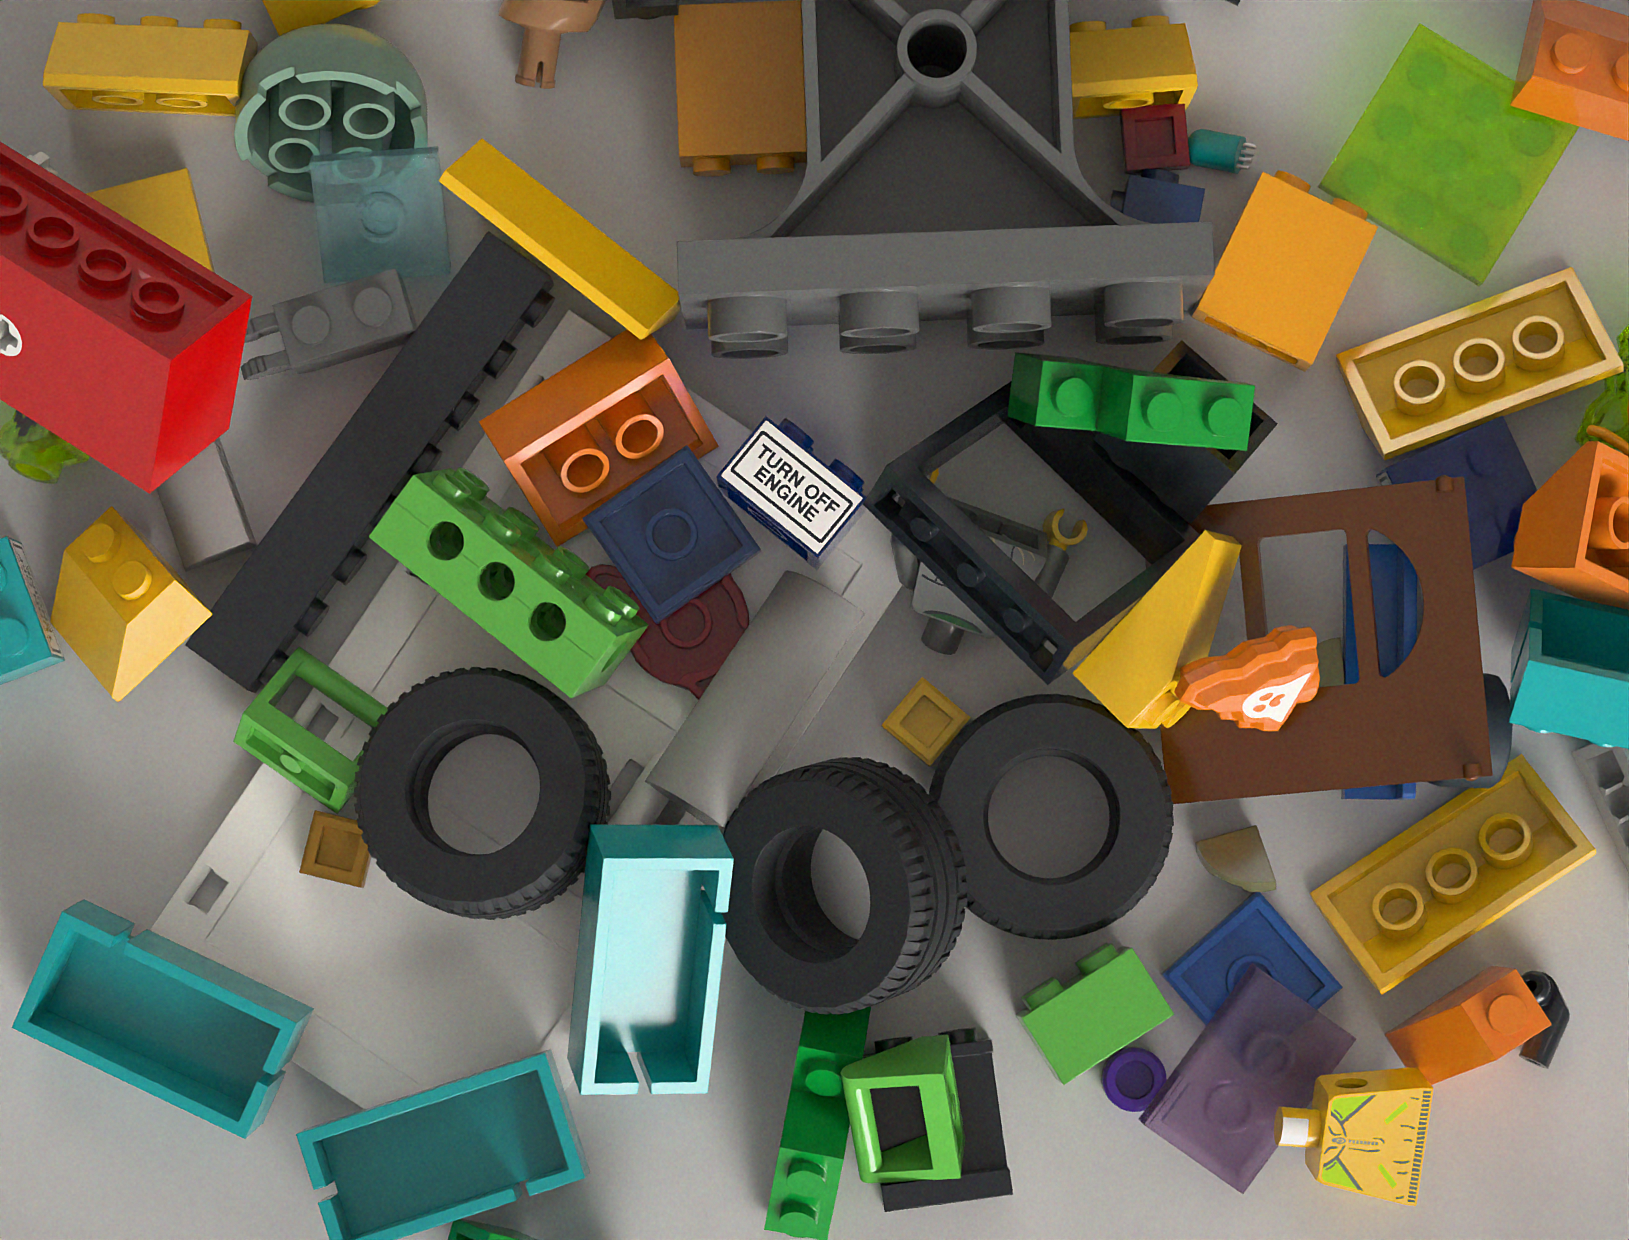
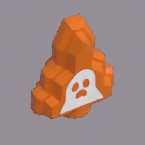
M1294 625L1276 627L1265 637L1241 642L1226 655L1200 658L1180 668V680L1175 687L1174 693L1181 702L1197 710L1212 709L1216 711L1222 720H1233L1238 728L1278 731L1289 717L1295 705L1311 701L1318 691L1320 674L1316 650L1317 635L1311 627L1298 628Z

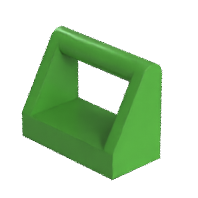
M299 646L243 712L233 742L338 814L354 794V787H357L355 772L359 771L357 762L359 756H362L364 751L361 750L356 758L351 761L275 708V706L296 676H298L371 728L377 726L378 718L381 714L385 715L388 709L385 705Z
M948 1035L922 1036L849 1064L841 1070L859 1177L862 1182L872 1184L961 1178L965 1134ZM919 1086L927 1135L881 1152L870 1089Z

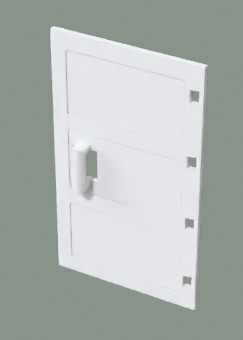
M568 309L504 405L538 385L542 378L544 380L548 379L612 338ZM686 388L719 447L699 458L698 461L761 549L760 553L731 572L734 581L743 592L749 611V624L786 570L797 572L817 581L865 613L744 795V797H747L748 793L757 788L763 781L777 775L903 585L898 579L891 547L892 533L860 502L855 507L860 511V514L816 566L723 490L729 482L721 475L755 433ZM485 433L462 468L472 472L487 484L490 491L486 496L506 511L508 507H513L531 518L540 529L536 536L556 550L557 547ZM589 528L560 545L579 556L589 566V569L599 564L615 566ZM398 562L328 666L386 707L392 702L396 703L399 700L398 697L404 691L407 693L411 691V687L415 684H422L425 682V679L431 676L438 677L441 672H454L455 669L463 667L467 670H470L471 667H481L483 669L491 667L497 668L499 671L504 669L515 674L524 675L531 680L533 679L567 702L589 725L588 728L593 731L597 739L596 741L603 751L602 758L607 763V774L611 783L608 785L609 790L630 759L644 767V770L608 822V825H653L670 799L647 784L645 780L699 700L690 691L663 683L647 674L636 663L630 651L605 685L570 698L431 586L415 576H410L412 571ZM313 688L292 720L306 729L320 707L324 705L327 710L339 717L324 742L353 761L362 750L364 742H368L370 738L368 734L372 728L316 688ZM484 734L470 738L457 745L441 761L431 780L428 809L434 830L448 845L469 854H489L509 845L525 830L536 810L540 792L537 766L529 753L520 744L504 736ZM262 763L150 931L314 1008L291 1061L363 1109H368L549 1049L552 1051L564 1091H566L574 1079L567 1059L585 873L581 872L577 876L579 880L573 885L568 886L564 894L555 896L554 901L541 905V908L535 911L527 910L524 915H514L506 919L496 918L495 920L461 917L444 912L415 899L397 887L396 883L391 882L386 873L376 865L377 860L372 857L364 888L299 873L314 811L317 810L357 820L358 814L355 813L354 804L357 803V798L353 797V794L341 811L336 814L268 765ZM687 811L678 823V825H705ZM726 824L724 827H719L722 834H724ZM211 869H213L214 873L227 881L228 884L209 912L206 913L189 902Z

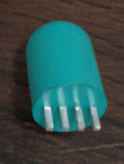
M1199 129L1188 137L1191 164L1238 174L1241 169L1249 170L1250 167L1243 165V163H1251L1252 159L1245 158V155L1253 156L1254 152L1246 151V147L1256 149V145L1246 143L1244 136Z

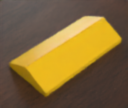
M483 138L448 167L438 181L640 340L674 321L681 311V303L676 289Z
M1573 267L1336 354L1337 364L1360 424L1384 461L1624 372V364Z
M1520 754L1508 762L1501 780L1493 787L1467 789L1309 894L1350 958L1379 993L1383 995L1594 856L1596 849L1525 757Z

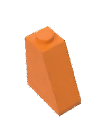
M1490 966L1384 1035L1405 1068H1419L1428 1082L1433 1085L1498 1060L1552 1024L1516 968Z

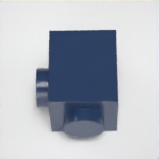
M1148 168L1142 170L1141 177L1129 175L1124 192L1112 190L1109 205L1129 217L1152 224L1199 222L1205 188L1178 184L1180 178L1178 174Z

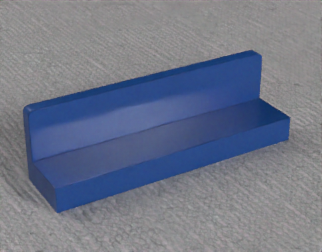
M1347 544L1343 546L1342 659L1345 685L1355 684L1359 681ZM1369 544L1380 671L1383 677H1387L1405 661L1417 641V573L1409 558L1396 544ZM1416 783L1342 789L1341 799H1415Z

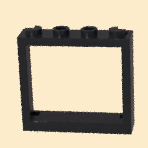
M1010 381L887 464L863 505L1039 678L1049 685L1089 655L1197 540L1200 534L1174 509L1163 504L1157 494L1133 473L1117 466L1109 458L1106 450L1093 439L1096 435L1092 431L1034 426L1008 417L1012 382ZM1003 423L1151 564L1150 567L1076 622L926 477ZM899 495L905 501L903 507L894 500L896 496ZM1047 640L1057 649L1054 654L1044 646Z

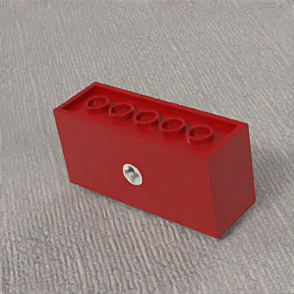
M0 142V400L150 494L230 428L252 295L59 178L58 171L49 166L50 157L45 153L38 152L34 156L29 155L25 157Z

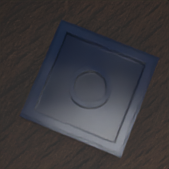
M688 445L582 518L656 625L761 552L758 544Z

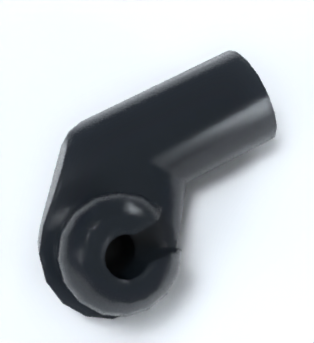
M1529 971L1521 975L1552 1025L1524 1042L1519 1057L1548 1069L1569 1022L1570 1012L1553 978L1544 972Z

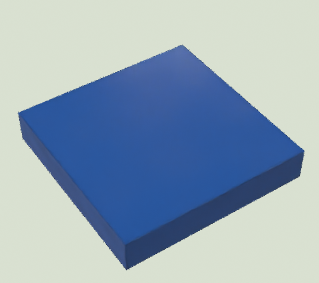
M1253 892L1161 973V976L1246 1072L1343 988L1260 892Z

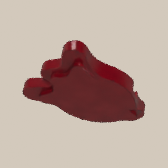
M599 564L592 566L586 573L589 578L606 590L608 586H613L628 595L639 606L636 615L649 624V626L630 650L636 663L647 674L663 683L690 691L698 700L749 626V611L743 592L734 581L731 573L657 625L616 566Z

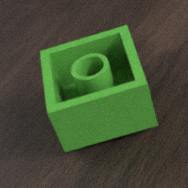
M1104 943L1075 962L1081 972L1062 985L1057 978L1051 977L1021 997L1026 1008L1015 1015L1055 1078L1063 1085L1175 1015L1132 947L1122 946L1116 950L1112 943Z

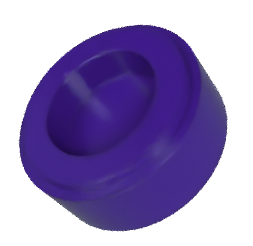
M1126 1047L1113 1053L1107 1059L1102 1070L1101 1083L1105 1095L1115 1106L1129 1112H1141L1153 1107L1162 1098L1166 1089L1167 1076L1162 1062L1152 1052L1140 1047Z

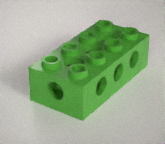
M459 467L456 471L448 468L413 475L371 532L369 538L570 698L605 685L649 626V624L636 615L639 610L637 603L613 586H608L605 590L586 575L589 571V566L570 550L562 546H558L554 550L536 536L540 529L527 515L513 507H508L505 511L486 496L490 491L487 484L472 472Z

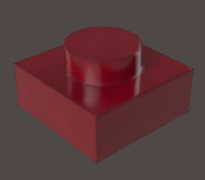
M1173 103L1120 109L1125 174L1142 173L1143 169L1148 168L1165 171L1189 168L1190 158L1185 104Z

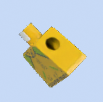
M1410 1067L1321 1075L1315 1081L1311 1109L1278 1107L1274 1121L1275 1143L1279 1146L1305 1147V1164L1315 1180L1324 1185L1404 1205L1416 1206L1433 1087L1419 1068Z

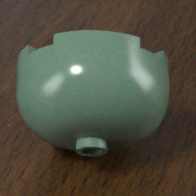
M315 24L294 29L275 38L264 46L254 56L243 74L241 96L235 103L234 139L237 153L241 161L248 160L257 170L268 177L269 188L289 197L314 203L367 200L363 186L387 184L396 178L401 183H404L414 174L423 161L428 144L427 99L424 86L409 59L396 46L375 33L344 24ZM320 130L332 132L333 171L339 177L351 182H327L306 172L314 168L319 162ZM392 131L389 149L383 157V136Z

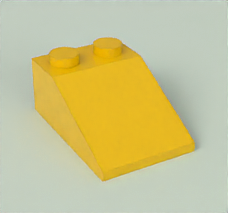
M1205 530L1073 671L1072 674L1127 728L1157 729L1161 723L1166 728H1169L1190 709L1191 706L1178 699L1174 690L1180 680V668L1200 658L1208 657L1242 546L1232 536Z

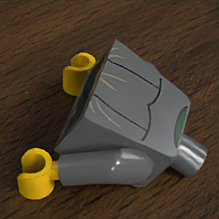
M939 468L929 474V480L933 484L939 475ZM899 496L897 503L903 507L905 501ZM948 497L1051 598L1053 597L1069 561V555L1066 553L1067 547L1076 545L1087 535L1088 527L1084 519L1078 520L1073 527L1071 536L1065 538L1058 530V523L1064 514V508L1049 513L1044 519L1043 531ZM891 534L890 542L899 582L911 590L910 607L915 612L930 617L921 637L925 646L938 653L952 655L956 653L965 630L986 638H995L997 636L905 545Z

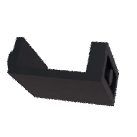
M976 1027L938 1032V1035L949 1036L963 1121L965 1146L961 1178L880 1183L884 1212L1013 1195L1010 1169L1007 1166L993 1066L992 1053L994 1052L992 1039L989 1037L977 1039ZM912 1036L874 1041L876 1053L864 1054L863 1059L909 1042L913 1038ZM919 1086L870 1089L881 1152L927 1135Z

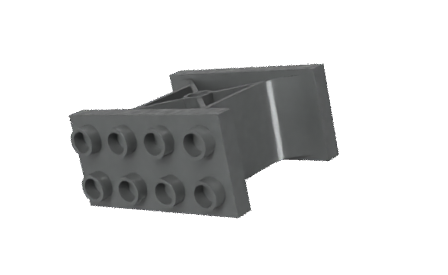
M801 0L807 167L797 195L776 219L751 234L736 239L677 241L678 295L686 329H708V339L711 340V355L727 359H753L785 355L788 353L787 326L839 324L840 352L850 354H887L916 349V333L920 331L919 321L967 319L968 347L974 349H1019L1043 345L1045 343L1044 329L1052 326L1051 316L1095 315L1096 342L1100 344L1137 345L1164 342L1173 339L1172 325L1184 322L1183 311H1192L1215 275L1213 222L1152 224L1134 219L1105 203L1092 190L1083 177L1078 166L1074 147L1068 0ZM926 65H935L946 69L951 75L943 78H932L921 74L916 69Z

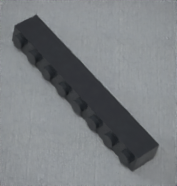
M488 231L214 604L210 610L213 615L195 630L185 646L250 692L256 693L262 684L264 686L267 685L290 657L285 652L298 634L301 632L306 637H309L322 622L330 608L323 600L336 582L339 581L343 585H347L360 570L367 558V554L361 548L411 477L415 474L431 472L442 456L443 451L436 446L451 426L457 431L461 430L474 414L480 403V400L474 394L486 377L490 375L496 380L509 366L518 351L511 343L524 325L527 324L535 328L545 317L555 301V297L549 293L554 286V282L548 273Z

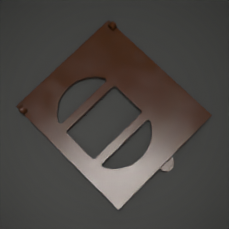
M1440 475L1435 480L1211 504L1207 505L1191 524L1187 522L1200 535L1205 530L1232 536L1242 545L1239 559L1247 640L1262 638L1268 635L1260 552L1261 540L1272 537L1344 530L1347 539L1359 681L1355 684L1319 687L1311 701L1295 705L1289 717L1278 731L1238 728L1233 720H1222L1216 711L1212 709L1197 710L1193 707H1190L1171 727L1166 728L1161 723L1163 764L1167 775V782L1172 792L1170 795L1173 804L1463 778L1473 781L1478 779V777L1493 776L1464 477L1452 478L1448 475ZM1371 530L1385 535L1406 554L1419 577L1424 599L1423 621L1417 641L1405 661L1387 677H1383L1380 671L1368 534ZM1145 559V566L1147 569L1151 566V564Z

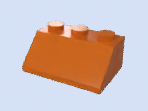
M1533 0L1510 106L1629 141V16L1577 0Z
M628 329L478 421L556 547L588 528L582 519L686 445H688L697 459L719 447L673 364L653 335L650 334L640 340Z
M1587 441L1523 504L1518 531L1514 538V554L1511 568L1578 599L1629 610V457L1599 441Z

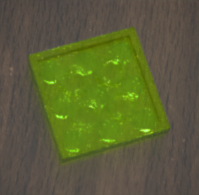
M1419 23L1319 183L1318 188L1334 198H1340L1361 207L1368 213L1367 218L1475 285L1480 286L1487 278L1580 126L1510 106L1515 84L1514 80Z

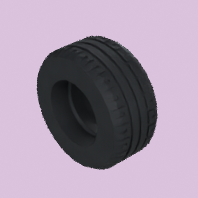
M463 667L455 669L454 672H441L438 677L431 676L425 679L424 683H417L412 686V690L408 693L404 691L398 697L399 700L396 703L392 702L387 707L388 711L385 715H380L377 720V726L375 728L372 727L368 734L370 738L368 742H364L362 747L363 755L359 756L357 762L359 771L355 772L357 787H354L353 797L357 798V803L354 804L355 813L358 814V828L363 831L361 837L364 843L368 845L371 857L377 860L376 865L386 873L391 882L396 883L397 887L415 899L444 912L470 919L495 920L496 918L506 919L514 915H524L527 910L535 911L541 908V905L554 901L555 896L564 894L568 886L573 885L579 880L577 876L581 872L585 873L590 832L589 824L608 825L606 816H610L609 800H611V791L608 789V785L611 783L607 774V763L602 758L603 751L600 745H598L593 731L588 728L589 725L567 702L548 688L524 675L515 674L504 669L499 671L497 668L486 667V669L471 667L470 670H467ZM484 734L504 736L520 744L529 753L537 766L540 792L536 810L525 830L504 848L489 854L461 852L448 845L432 826L428 809L431 780L441 761L457 745L470 738Z
M1035 694L1013 699L986 711L965 727L942 756L933 775L929 794L941 806L947 820L953 826L964 856L968 887L966 892L968 897L966 908L983 921L1000 930L1022 937L1044 940L1069 939L1098 931L1132 910L1148 893L1151 886L1154 885L1157 876L1164 867V861L1168 857L1169 845L1173 836L1172 826H1174L1173 801H1171L1170 795L1172 792L1167 782V775L1165 770L1162 769L1160 759L1154 753L1150 743H1147L1143 738L1144 736L1135 728H1127L1105 706L1094 703L1092 700L1068 694ZM1042 756L1065 758L1084 767L1100 784L1109 807L1108 832L1098 854L1082 869L1058 878L1035 877L1013 867L996 848L988 823L990 800L995 787L1002 777L1017 764Z
M844 757L796 768L770 777V779L759 784L757 788L751 790L747 797L741 800L738 808L734 810L730 820L727 821L724 834L722 835L734 860L728 912H721L726 922L725 937L746 971L766 991L776 995L783 1002L789 1003L793 1007L803 1008L805 1011L812 1013L818 1012L819 1014L854 1012L917 988L922 982L930 979L932 974L936 973L942 966V963L950 956V951L954 949L957 942L956 937L960 935L962 930V922L965 919L964 907L967 905L968 898L966 893L968 887L964 856L953 826L947 820L941 806L937 804L930 794H927L925 788L920 783H916L914 778L907 774L903 775L902 771L896 767H890L887 763L876 762L869 758ZM822 830L836 835L850 847L859 859L867 877L870 891V913L866 928L859 940L839 930L825 915L816 898L811 878V859L815 843Z

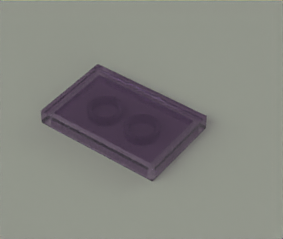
M1252 963L1144 1110L1139 1120L1164 1140L1241 1194H1244L1279 1146L1276 1145L1274 1140V1121L1278 1107L1307 1108L1313 1099L1314 1085L1317 1077L1331 1074L1356 1041V1038Z

